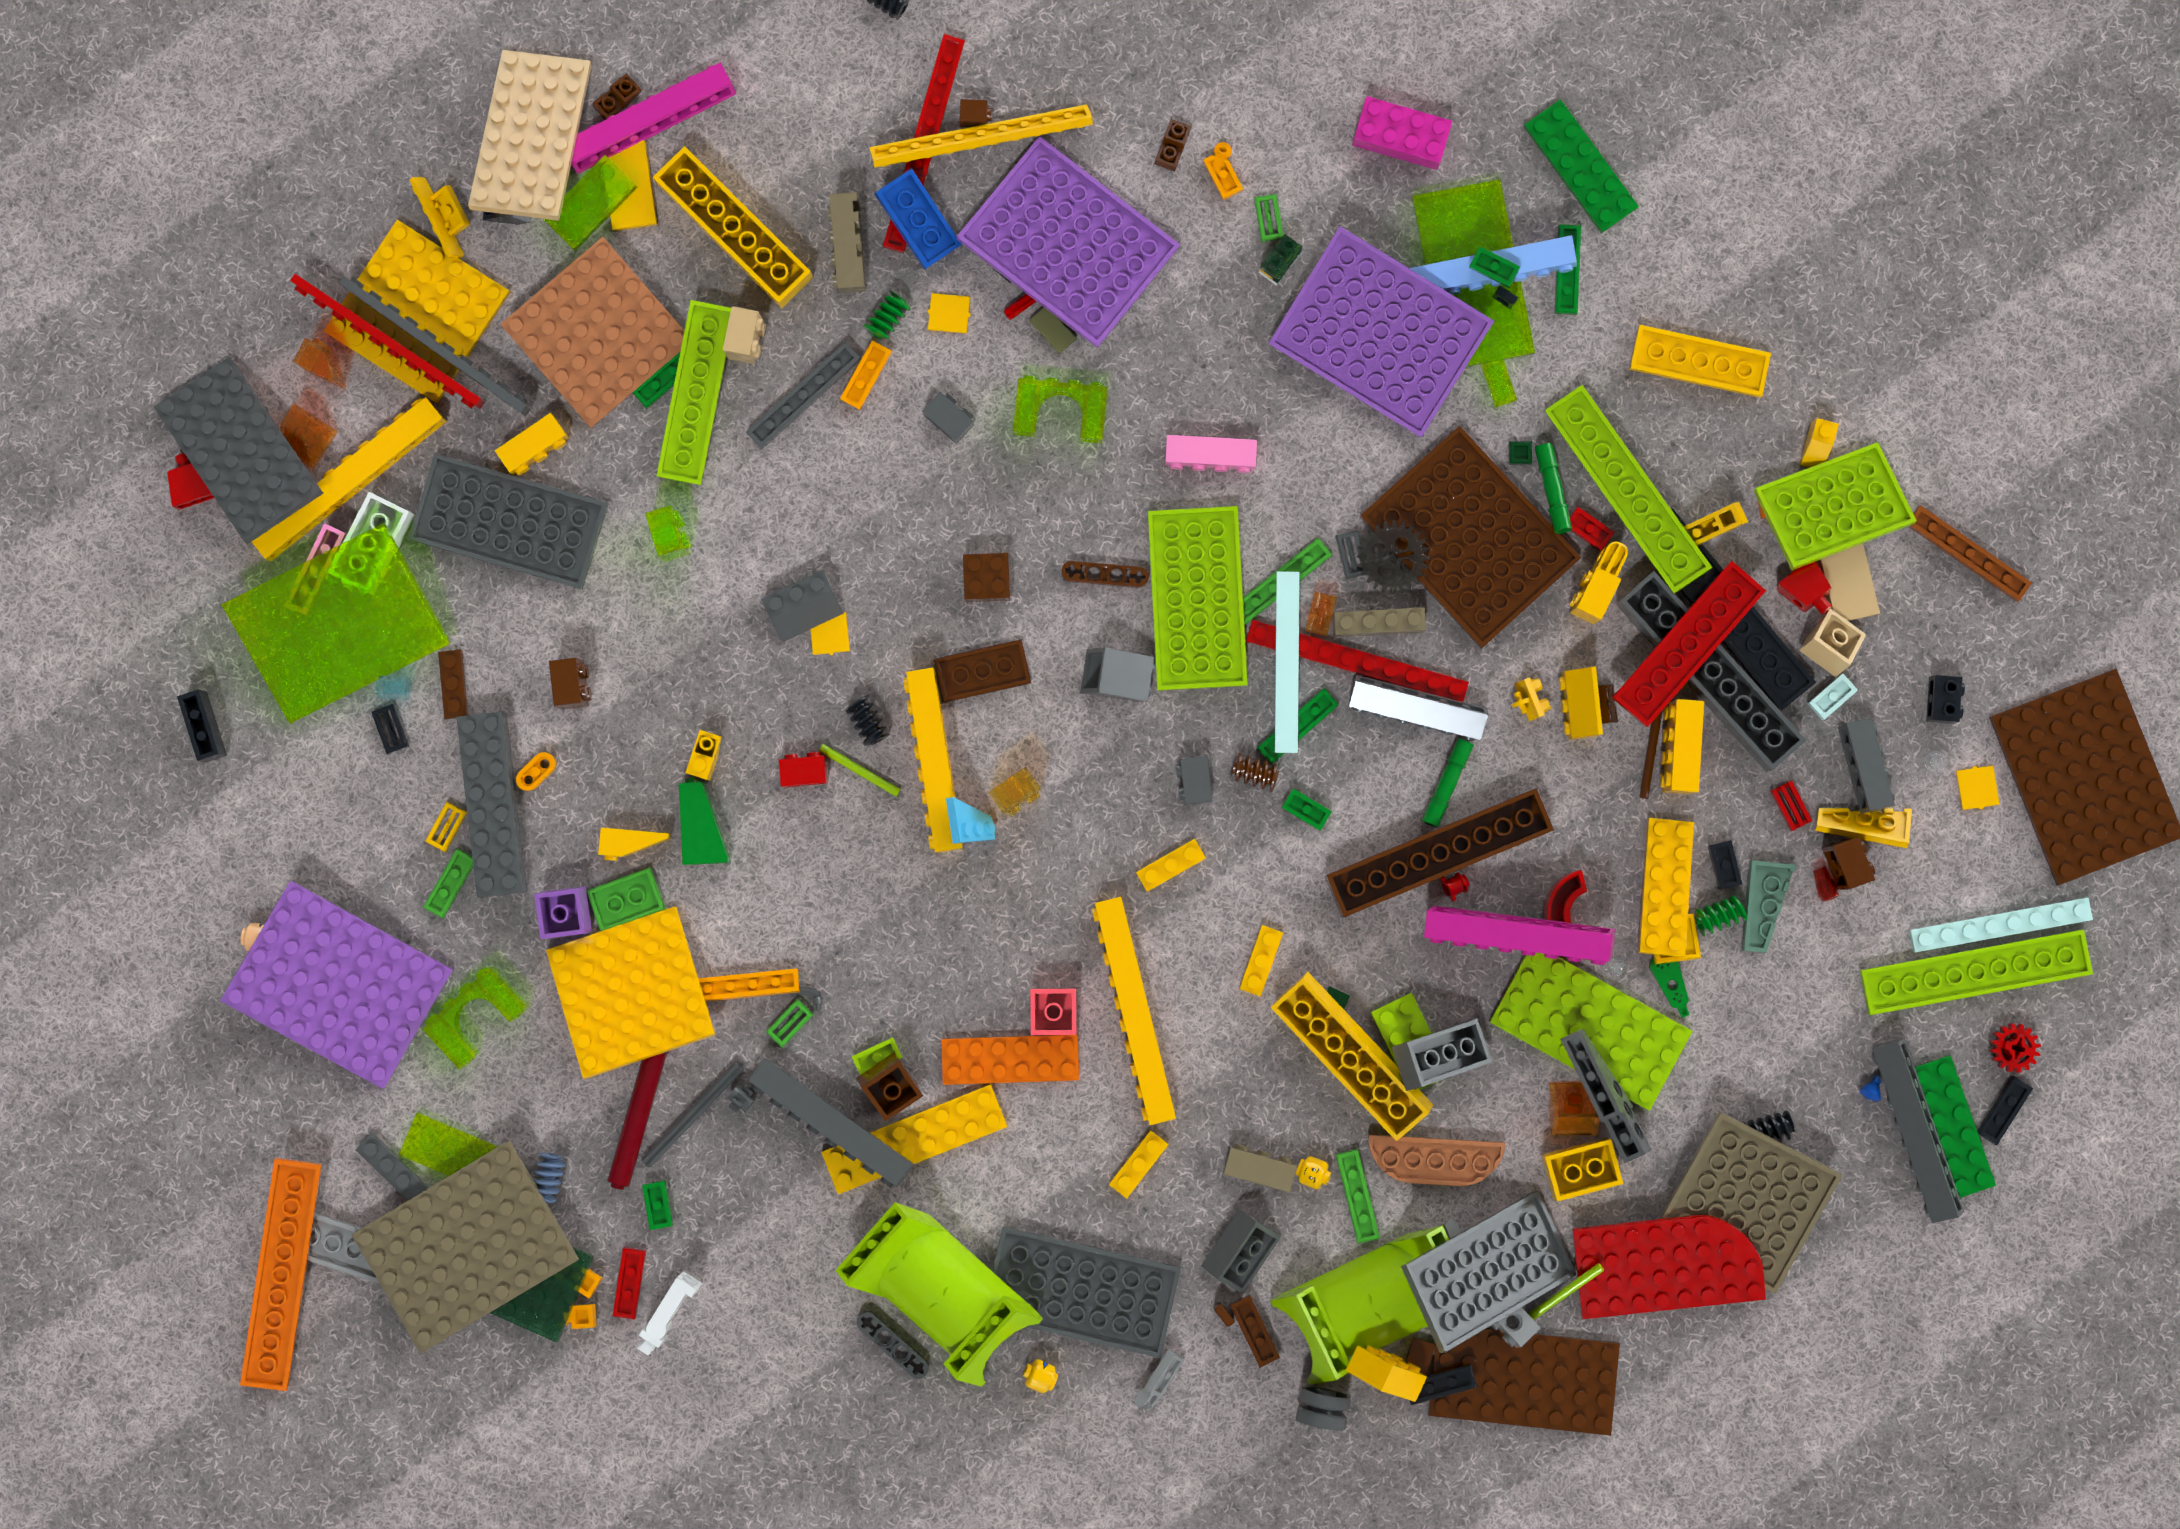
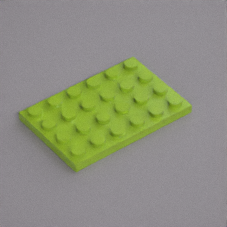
M1878 442L1754 489L1756 498L1791 571L1915 524L1917 521Z

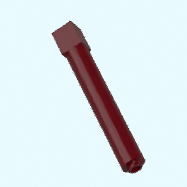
M669 1051L641 1060L607 1179L611 1183L610 1187L624 1190V1187L630 1186L666 1055Z

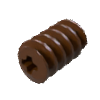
M1239 752L1235 758L1230 777L1232 774H1235V781L1238 782L1243 776L1244 784H1247L1252 779L1253 787L1261 782L1262 790L1267 785H1270V792H1273L1279 771H1277V764L1275 763L1269 769L1268 761H1265L1260 766L1259 758H1256L1251 763V756L1248 755L1243 760L1242 753Z

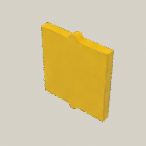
M931 293L930 309L927 310L929 314L928 330L967 334L968 318L971 317L969 313L970 297Z
M846 612L810 629L813 655L827 653L833 655L837 652L850 651Z
M1973 766L1972 769L1956 771L1962 810L1973 808L1982 810L1986 806L2000 805L1993 766L1980 768Z

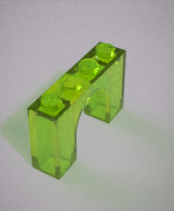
M1030 375L1018 378L1013 435L1036 437L1037 418L1041 405L1050 397L1063 395L1076 401L1082 411L1080 442L1102 444L1108 387H1104V384L1099 382H1091L1090 385H1084L1078 380H1068V383L1059 382L1057 378H1046V381L1037 380V377Z
M485 966L475 975L477 979L471 984L467 982L458 991L460 994L455 999L450 998L441 1006L443 1010L438 1015L435 1013L425 1021L426 1026L422 1029L458 1069H464L480 1054L460 1029V1013L467 1003L474 999L487 1000L509 1022H514L530 1007L494 966L488 968Z

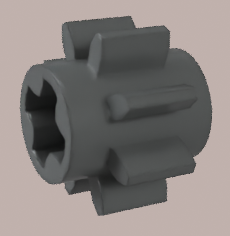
M737 1085L727 1098L731 1101L729 1107L736 1113L740 1109L746 1112L756 1100L751 1096L754 1090L747 1085L743 1088Z

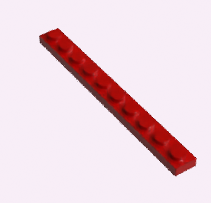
M943 34L914 138L939 134L965 40ZM932 157L907 162L904 173L912 168L924 186ZM890 219L883 248L904 254L907 243Z
M294 274L290 279L296 285L295 291L304 297L307 294L314 298L312 302L320 308L325 309L327 306L333 310L331 315L341 322L344 319L348 320L351 323L350 328L359 334L364 331L370 335L368 340L375 345L380 346L383 344L388 347L386 352L396 359L400 356L406 359L405 364L414 371H417L419 368L425 372L424 377L434 384L437 381L443 384L442 389L451 396H454L455 393L461 396V402L472 409L473 406L481 409L485 404L480 397L297 274Z
M1252 620L1246 642L1276 651V626ZM1299 633L1300 658L1390 684L1464 702L1469 684L1468 681Z

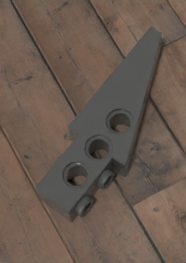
M1581 1029L1562 1038L1561 1041L1601 1123L1605 1122L1624 1163L1651 1151L1652 1149L1631 1109L1633 1107L1632 1103L1585 1031Z

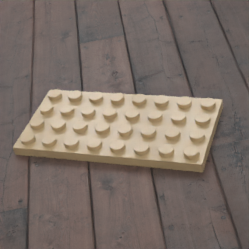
M502 50L468 206L470 210L560 220L592 66L590 60Z

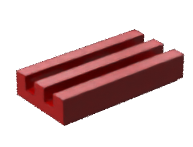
M1792 781L1770 791L1790 831H1794L1813 821ZM1786 788H1789L1795 802L1797 803L1804 817V820L1801 819ZM1778 792H1782L1791 812L1793 813L1797 821L1796 824L1793 823Z

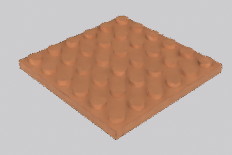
M604 237L594 243L500 324L590 428L595 426L630 396L633 391L681 351L684 336L683 328Z

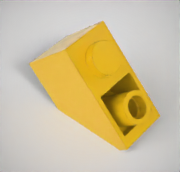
M699 730L685 773L711 781L718 760L722 737Z

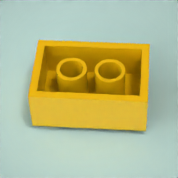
M1605 1137L1541 1155L1552 1199L1557 1202L1624 1184L1610 1138Z
M1357 1345L1346 1369L1350 1374L1382 1392L1416 1402L1427 1376L1420 1373L1421 1368L1404 1362L1402 1357L1394 1353H1388L1382 1349L1378 1350L1370 1345H1367V1348Z

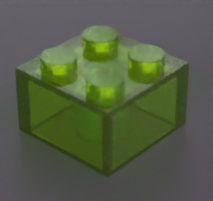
M669 505L645 513L659 558L667 562L690 554L689 548L692 547L689 535H686V532L682 529L686 525L683 515L679 513V510H675Z

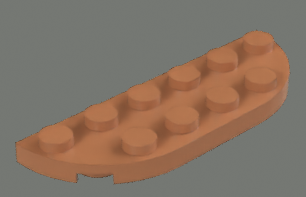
M1368 1134L1369 1149L1376 1164L1390 1177L1412 1184L1447 1186L1476 1184L1484 1180L1497 1168L1505 1150V1142L1405 1136L1396 1141L1392 1136Z

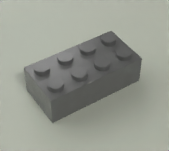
M1478 1019L1467 1021L1392 1047L1406 1091L1492 1063Z

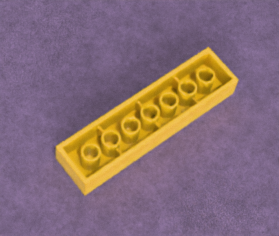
M685 146L653 176L655 183L781 309L813 279L811 271Z
M934 668L906 672L907 678H903L905 692L910 693V700H907V708L910 716L913 715L914 722L910 723L913 738H917L918 744L914 745L915 758L920 760L921 767L917 768L919 781L924 782L925 790H921L923 804H927L928 812L924 813L926 826L931 827L932 835H928L930 849H934L935 853L964 849L963 843L953 844L946 798L956 797L936 672Z
M1308 971L1273 1003L1271 1009L1396 1141L1430 1113L1433 1107L1430 1100L1418 1088L1406 1091L1397 1065Z

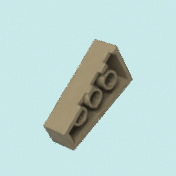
M857 193L829 194L830 207H828L829 221H832V229H829L830 243L834 244V251H831V262L836 267V273H832L833 287H837L839 293L866 291L861 213Z

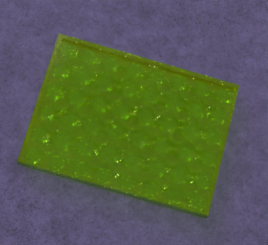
M385 522L221 604L289 724L451 643Z

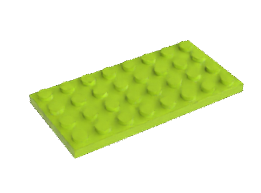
M1238 506L1148 511L1157 691L1248 686Z
M1535 953V956H1524L1489 1023L1574 1070L1575 1068L1561 1039L1583 1029L1629 1100L1648 1111L1651 1110L1693 1032L1560 957L1558 959L1546 958L1543 953Z

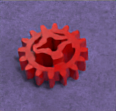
M2008 1023V1028L2000 1026L2001 1033L1993 1032L1996 1039L1989 1040V1043L1994 1045V1048L1989 1049V1052L1995 1053L1992 1061H2000L1997 1067L2004 1068L2006 1066L2007 1072H2012L2014 1069L2016 1073H2021L2022 1068L2030 1070L2028 1064H2036L2037 1062L2033 1058L2034 1056H2040V1053L2036 1052V1048L2041 1047V1044L2035 1043L2038 1036L2030 1035L2032 1029H2024L2023 1024L2015 1026L2014 1023ZM2011 1034L2010 1038L2004 1041V1038ZM2012 1045L2018 1047V1050L2012 1049ZM2026 1055V1057L2021 1062H2019L2020 1058Z

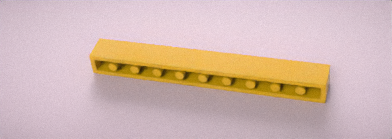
M426 397L416 400L411 405L412 408L406 413L398 414L390 426L382 427L377 431L375 438L371 441L363 442L358 447L359 450L356 453L347 455L341 460V465L336 469L328 470L323 475V479L317 483L323 491L322 495L253 540L252 544L264 559L272 562L445 424L447 421L432 402Z
M1117 897L1095 903L1096 908H1092L1094 922L1099 921L1101 930H1098L1097 934L1100 944L1105 943L1107 951L1102 954L1105 966L1110 965L1112 974H1109L1108 978L1111 988H1116L1117 996L1113 997L1116 1010L1121 1009L1123 1018L1119 1019L1121 1031L1127 1032L1128 1040L1124 1041L1127 1055L1132 1054L1134 1063H1130L1133 1077H1138L1139 1085L1135 1086L1138 1099L1143 1098L1145 1107L1141 1108L1143 1120H1148L1149 1125L1176 1119L1122 898Z

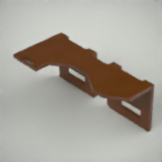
M1614 685L1598 686L1602 724L1617 723L1618 717L1615 704H1609L1610 707H1607V700H1609V703H1614L1615 701L1612 699V693L1613 695L1615 694Z

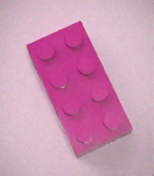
M1366 96L1352 146L1437 170L1441 163L1452 120Z

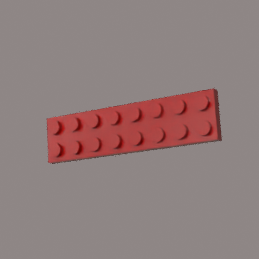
M1730 561L1612 696V699L1647 728L1767 590L1733 561Z

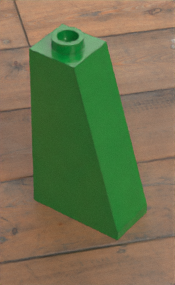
M698 778L685 779V783H679L682 865L731 863L705 784L698 782Z

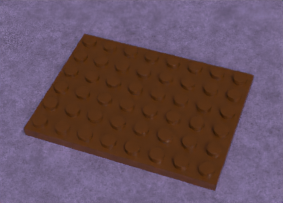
M1458 426L1360 515V518L1481 649L1581 559L1580 555L1560 534L1554 533L1553 526L1461 426Z
M2117 669L1989 717L2056 885L2064 884L2180 839L2179 821Z

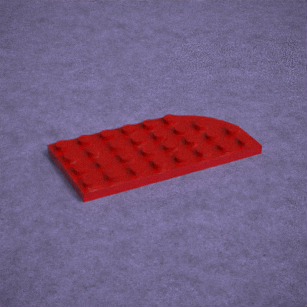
M1691 1215L1572 1228L1577 1278L1598 1263L1604 1269L1602 1273L1578 1289L1582 1319L1766 1300L1763 1265L1757 1250L1744 1233L1722 1219L1708 1215Z

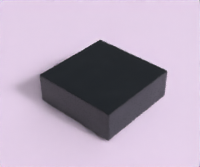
M1499 286L1492 296L1493 299L1508 309H1511L1518 299L1517 296L1502 286Z

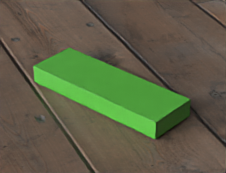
M459 848L456 849L423 908L442 919L445 918L473 869L471 855Z

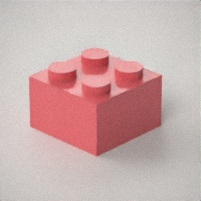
M1076 988L1030 989L1031 1035H1077Z

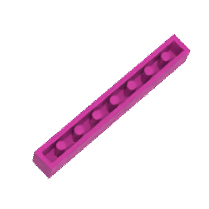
M721 62L711 65L706 70L696 75H691L686 80L676 85H671L666 90L656 95H651L646 100L636 105H631L626 110L609 116L606 120L592 125L577 134L571 162L576 173L579 174L607 158L736 95L735 89Z

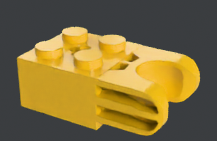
M1612 542L1599 552L1591 570L1583 575L1579 586L1582 587L1581 590L1573 595L1569 606L1572 607L1569 613L1593 625L1602 620L1621 581L1617 576L1628 555V550L1624 544Z

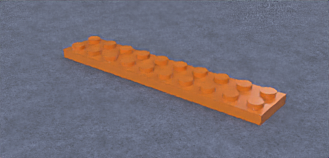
M282 1158L274 1159L240 1386L280 1391L288 1390L322 1164Z

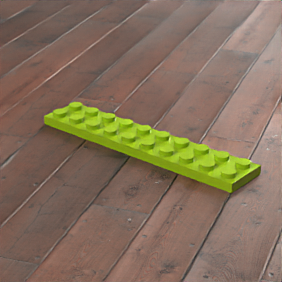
M1583 385L1545 410V413L1674 594L1712 569V566Z
M2084 930L1859 970L1868 1015L2093 974Z

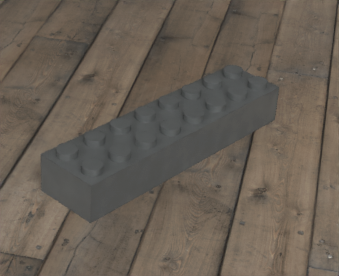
M499 711L456 717L477 897L485 898L527 892L507 713Z

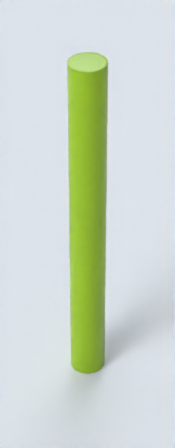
M823 744L819 749L820 753L895 797L901 791L900 788Z
M1598 1263L1527 1314L1535 1320L1604 1271L1603 1267Z

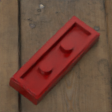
M623 1247L613 1317L636 1319L646 1250Z

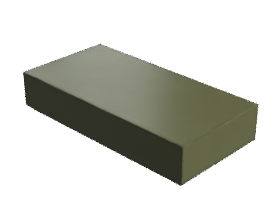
M1042 308L1029 320L1059 355L1076 340L1064 324L1045 308Z

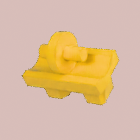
M1529 677L1514 684L1517 691L1514 693L1517 702L1511 704L1512 708L1519 706L1521 713H1526L1529 722L1544 716V713L1551 709L1550 703L1546 698L1539 700L1536 692L1542 690L1543 687L1539 678L1530 679Z

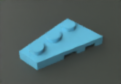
M954 797L946 798L953 844L995 839V825L991 816Z

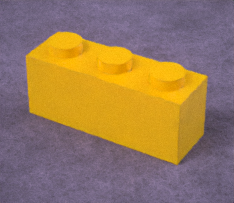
M549 413L494 451L509 473L513 476L516 474L520 476L529 470L528 466L534 462L540 463L548 457L547 453L553 449L559 450L567 444L566 440L569 437L555 416Z

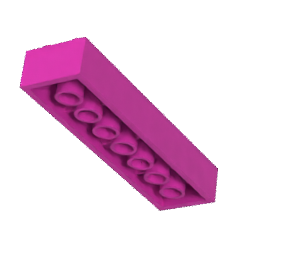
M1433 905L1427 910L1424 938H1430L1432 943L1453 941L1452 945L1455 946L1475 944V948L1488 950L1489 947H1498L1500 952L1511 953L1512 950H1521L1523 955L1535 956V953H1543L1544 957L1558 959V956H1566L1569 961L1581 962L1582 959H1589L1592 964L1605 965V962H1609L1613 956L1616 929Z

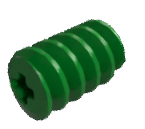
M891 290L889 292L892 296H884L886 303H879L882 311L876 309L873 311L876 318H868L871 325H863L865 330L879 340L881 338L889 339L886 331H895L891 326L892 323L900 325L897 316L905 318L902 312L903 309L911 310L907 302Z
M1730 896L1729 901L1722 899L1720 904L1714 902L1712 908L1706 905L1703 910L1700 908L1695 910L1696 924L1703 937H1705L1706 929L1710 934H1714V926L1719 931H1722V923L1728 928L1731 927L1730 920H1733L1736 925L1739 924L1740 916L1744 921H1747L1745 909L1735 896Z

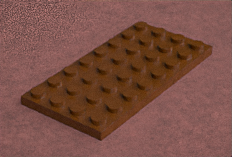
M1490 1328L1482 1330L1444 1353L1439 1352L1435 1343L1432 1374L1471 1364L1478 1387L1429 1400V1416L1611 1436L1620 1343L1535 1333L1522 1347L1516 1348L1515 1346L1511 1347L1503 1339L1504 1334L1499 1329Z

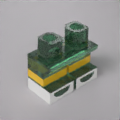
M1284 234L1261 265L1259 273L1277 286L1301 254L1303 246Z

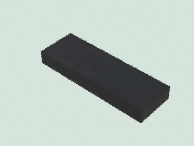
M2011 1076L1979 1126L1978 1134L1997 1146L2033 1088L2017 1077Z
M1468 1364L1428 1375L1416 1402L1410 1400V1404L1414 1405L1478 1387L1472 1365Z

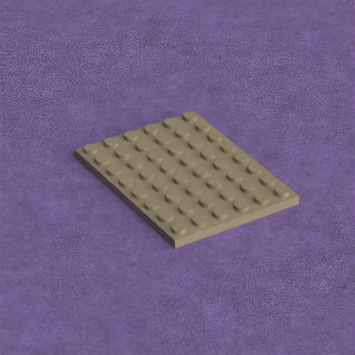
M510 1140L351 1234L420 1354L579 1260Z

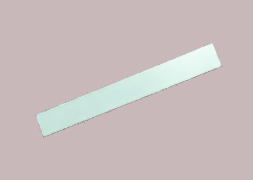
M1276 572L1275 753H1298L1299 572Z

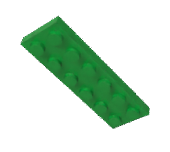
M1561 99L1523 126L1601 234L1638 209V204Z
M1951 1055L1915 1066L1959 1197L1962 1198L1996 1186Z

